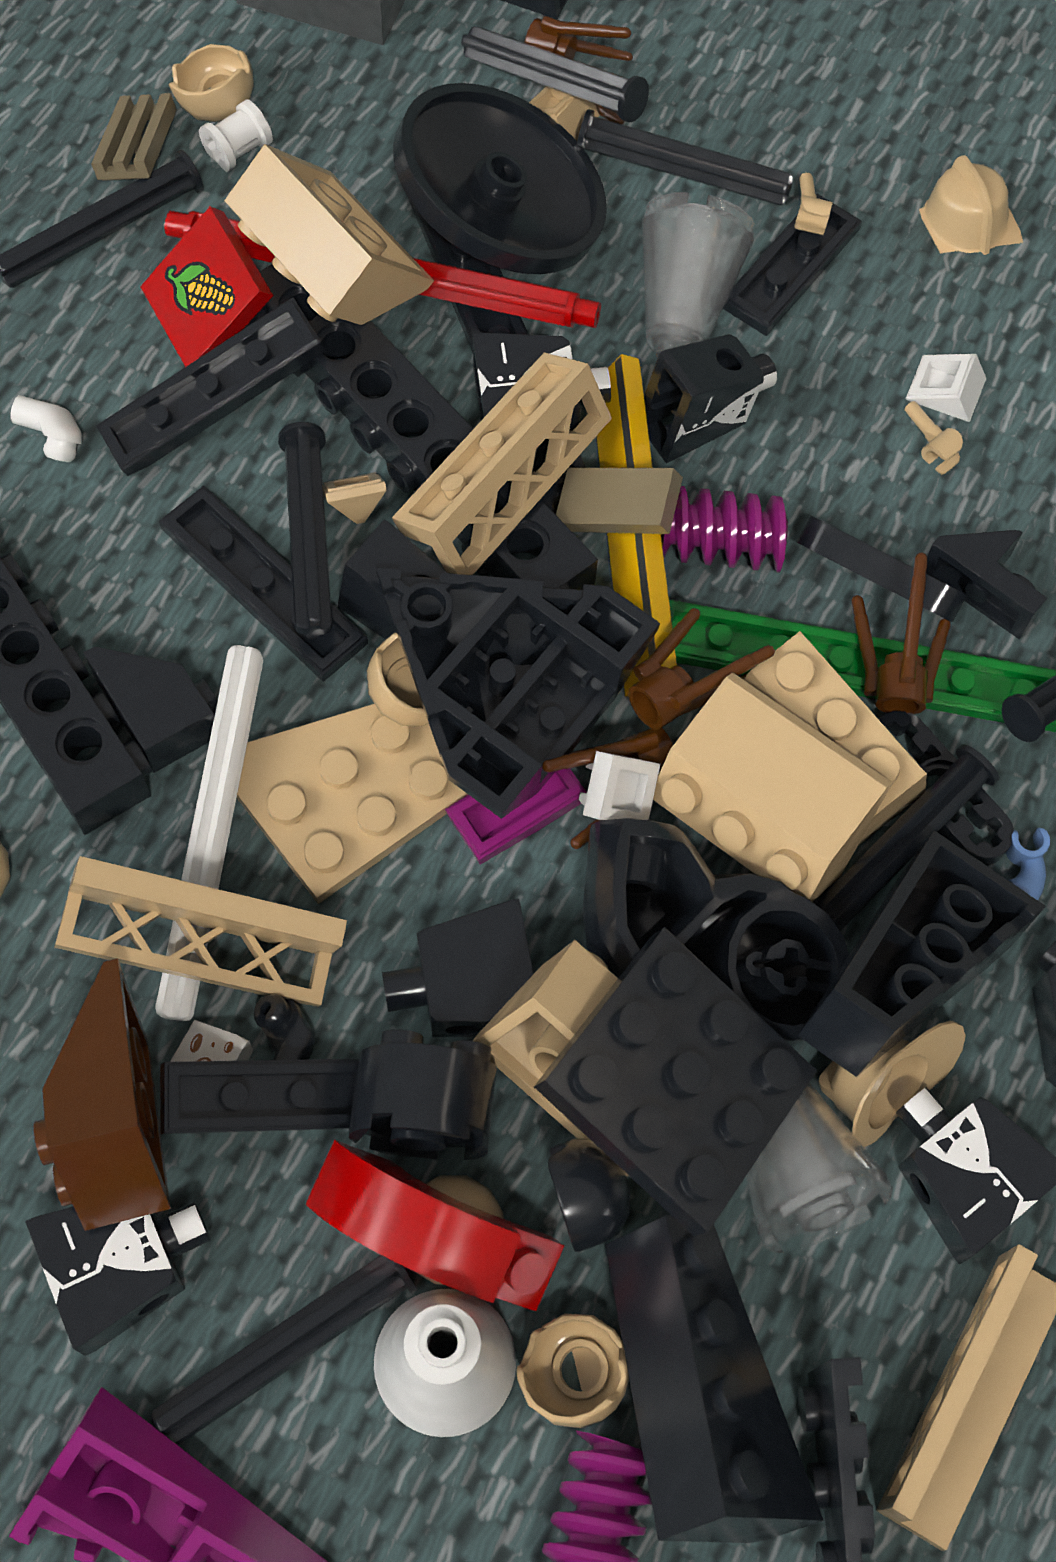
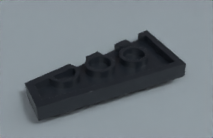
M861 1357L830 1359L808 1373L809 1386H800L798 1389V1407L802 1429L804 1432L815 1431L818 1462L808 1463L807 1476L819 1509H824L827 1541H817L816 1562H862V1554H871L873 1552L875 1526L873 1505L869 1502L864 1489L856 1490L855 1474L862 1473L864 1458H869L866 1424L863 1421L859 1422L855 1411H850L848 1386L863 1385Z

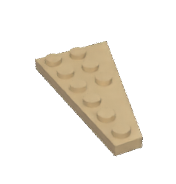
M372 704L247 742L236 798L319 904L445 816L446 808L463 799L468 794L448 780L429 724L420 727L399 725L382 715L376 705Z

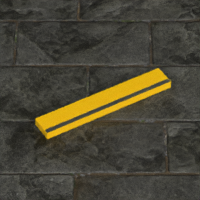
M621 354L608 367L611 383V402L606 403L612 419L597 435L600 468H653L639 359ZM607 533L613 590L660 622L659 629L636 664L637 666L649 658L672 631L661 534ZM675 649L661 666L671 668L677 665ZM633 671L624 684L625 696L628 697L629 688L639 682Z

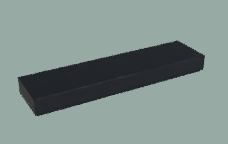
M292 297L96 425L122 472L129 476L149 467L327 350Z
M202 486L159 521L161 529L321 681L327 680L368 644V637L332 603V628L329 633L319 635L318 639H308L305 634L298 633L294 622L291 565L207 487Z

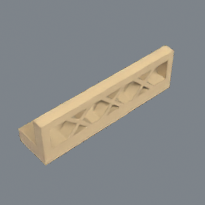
M543 353L396 512L392 519L398 530L408 538L432 546L447 573L473 575L612 419L589 364ZM582 400L588 414L573 431H569L573 408ZM545 439H549L545 462L536 472H532L536 449ZM507 481H512L507 505L499 513H494L498 491ZM469 523L474 524L470 546L460 556L453 541Z
M80 856L73 872L54 948L106 960L118 958L119 963L264 996L278 994L284 999H292L295 1003L319 1007L323 1000L332 953L342 947L347 920ZM85 899L109 905L123 928L102 941L74 935L73 931L81 900ZM125 909L146 915L133 922ZM158 917L174 920L190 944L170 956L152 953L138 929ZM192 925L212 930L199 938ZM224 932L241 936L255 958L235 972L218 968L204 946ZM129 936L137 949L115 943ZM257 940L276 944L277 946L265 953ZM287 948L314 953L315 958L309 988L284 983L269 959ZM195 951L202 964L182 960V958ZM260 966L267 979L247 975V973Z
M1020 1244L998 1257L876 1510L941 1551L947 1550L1056 1315V1283L1032 1269L1038 1255Z

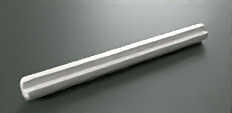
M234 645L227 652L181 879L182 881L219 889L263 666L260 650L253 647ZM174 920L166 956H170L190 944ZM192 925L199 938L210 932L208 928ZM195 951L182 958V960L202 964ZM162 972L155 1006L156 1013L169 1020H191L194 1015L200 981Z

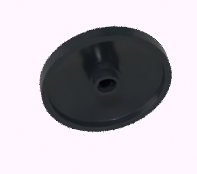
M471 83L440 85L420 94L411 103L396 131L393 143L394 165L399 181L409 200L419 214L441 236L463 252L480 261L517 273H556L566 270L582 260L603 230L607 214L606 195L601 178L584 149L577 145V141L564 127L536 106L513 94Z

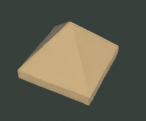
M376 472L324 482L323 496L327 503L356 524L364 523L387 491L385 481Z

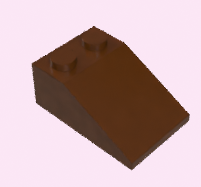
M116 958L103 962L42 1088L45 1119L34 1121V1137L39 1158L43 1165L54 1163L53 1176L59 1201L62 1206L73 1204L85 1231L171 1209L148 1040L119 960Z

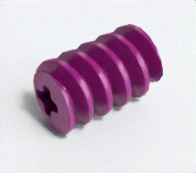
M681 486L670 534H661L663 556L665 558L671 544L677 545L681 563H687L694 548L701 547L704 564L711 566L718 550L721 549L725 550L728 567L735 568L742 552H748L752 569L759 571L766 554H770L773 556L776 572L780 573L785 559L788 534L785 505L781 496L772 495L762 512L758 494L748 493L738 509L734 492L724 490L716 507H714L710 490L706 488H700L692 504H690L686 488Z
M576 1430L577 1434L593 1447L592 1450L569 1452L568 1463L585 1477L584 1480L561 1482L559 1488L560 1493L576 1506V1510L554 1512L550 1520L555 1527L568 1536L566 1542L544 1543L542 1552L552 1562H638L639 1558L621 1544L622 1537L644 1536L647 1530L643 1523L629 1513L631 1506L652 1505L650 1492L637 1483L639 1476L646 1475L643 1452L640 1449L609 1438Z

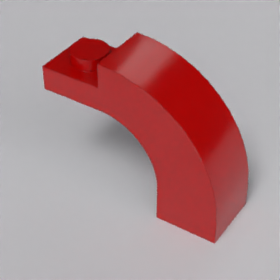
M337 1140L333 1141L305 1204L320 1218L343 1234L412 1271L491 1303L497 1298L533 1311H537L565 1246L550 1235L497 1217L456 1200L413 1177L389 1159Z

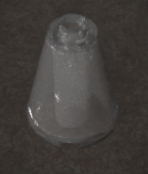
M689 192L661 195L647 203L642 220L646 344L656 353L657 358L659 352L710 338L754 243L753 219L741 207L722 198L708 195L706 205L687 203Z
M811 1083L807 1085L746 1176L758 1235L764 1248L773 1253H784L779 1241L788 1240L804 1234L800 1249L803 1250L853 1230L872 1217L867 1204L878 1194H880L884 1204H886L890 1200L893 1186L883 1169Z

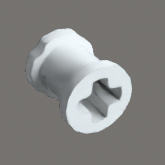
M248 99L238 104L236 112L215 125L206 123L199 129V136L207 154L226 172L235 168L236 160L257 146L262 148L264 144L269 145L273 142V135L268 122L260 109Z

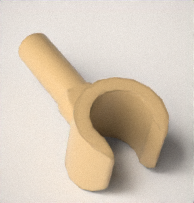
M804 173L799 178L802 197L795 229L824 236L833 202L816 198L813 176L810 173Z
M916 401L910 402L904 410L929 441L921 451L922 458L928 464L938 457L945 460L935 468L937 472L944 475L959 463L960 456L958 452L962 449V436L957 430L952 428L942 431L938 425L933 423Z

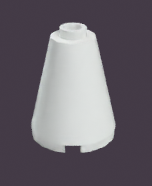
M437 1289L414 1296L396 1309L381 1330L374 1354V1373L377 1388L391 1413L403 1424L417 1432L437 1437H453L476 1430L487 1423L501 1409L513 1386L516 1373V1351L510 1330L500 1314L490 1304L461 1291ZM447 1340L458 1344L456 1351L447 1358H437L428 1350L439 1341Z

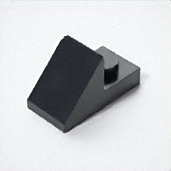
M1020 530L939 536L932 544L927 555L926 574L966 594V603L1020 639L1033 624L1047 600V597L1037 591L1027 578L1011 573L1003 567L1010 558L1023 532Z

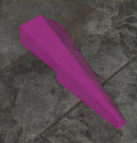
M102 1386L74 1428L9 1537L17 1542L29 1545L40 1527L75 1538L77 1543L73 1559L81 1562H96L103 1547L129 1562H327Z

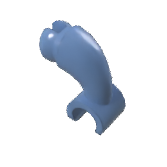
M1037 828L1032 836L1036 851H1029L1020 845L1019 834L1014 830L1011 835L1012 845L1006 852V855L1013 864L1021 867V870L1015 878L1008 881L1036 900H1039L1046 879V867L1043 856L1050 846V836L1045 829Z

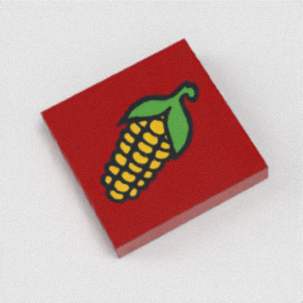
M211 206L208 207L140 286L185 367L242 331L273 297L272 292L224 211Z

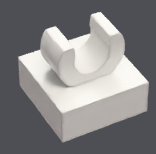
M596 751L594 763L586 765V768L592 770L588 792H580L579 801L584 805L583 815L599 820L621 818L649 820L661 764Z

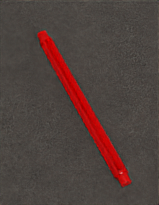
M169 211L164 224L165 234L182 239L203 213L190 211L188 214ZM228 218L250 257L272 263V260L275 258L272 252L267 247L261 246L248 238L239 229L238 220ZM413 258L434 280L431 286L419 295L571 328L575 324L596 328L599 322L601 303L582 299L579 293Z

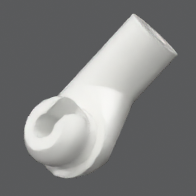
M18 395L11 408L12 423L41 431L43 435L47 436V441L43 447L46 457L63 462L73 461L77 454V444H82V433L72 414L67 409L58 405Z

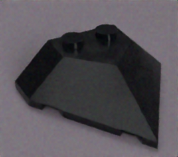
M376 567L378 580L448 780L501 819L536 795L556 771L545 772L542 769V763L548 759L570 754L615 700L660 626V622L608 586L584 584L583 590L543 587V581L452 573H440L439 578L402 575V569Z

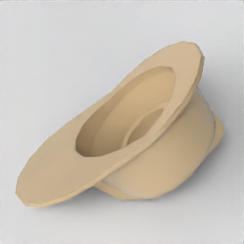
M965 155L955 159L952 167L937 181L925 206L919 209L921 218L940 253L960 251L965 253L982 252L986 255L990 253L991 248L996 246L1023 243L1021 231L1009 209L1008 189L1003 177L994 169L985 165L971 163Z
M954 1021L939 1023L922 1033L912 1042L904 1039L900 1040L857 1077L834 1061L830 1063L820 1075L819 1087L835 1103L836 1107L853 1122L852 1139L854 1145L865 1148L876 1142L898 1117L896 1112L925 1087L931 1090L949 1074L963 1050L966 1038L961 1024Z

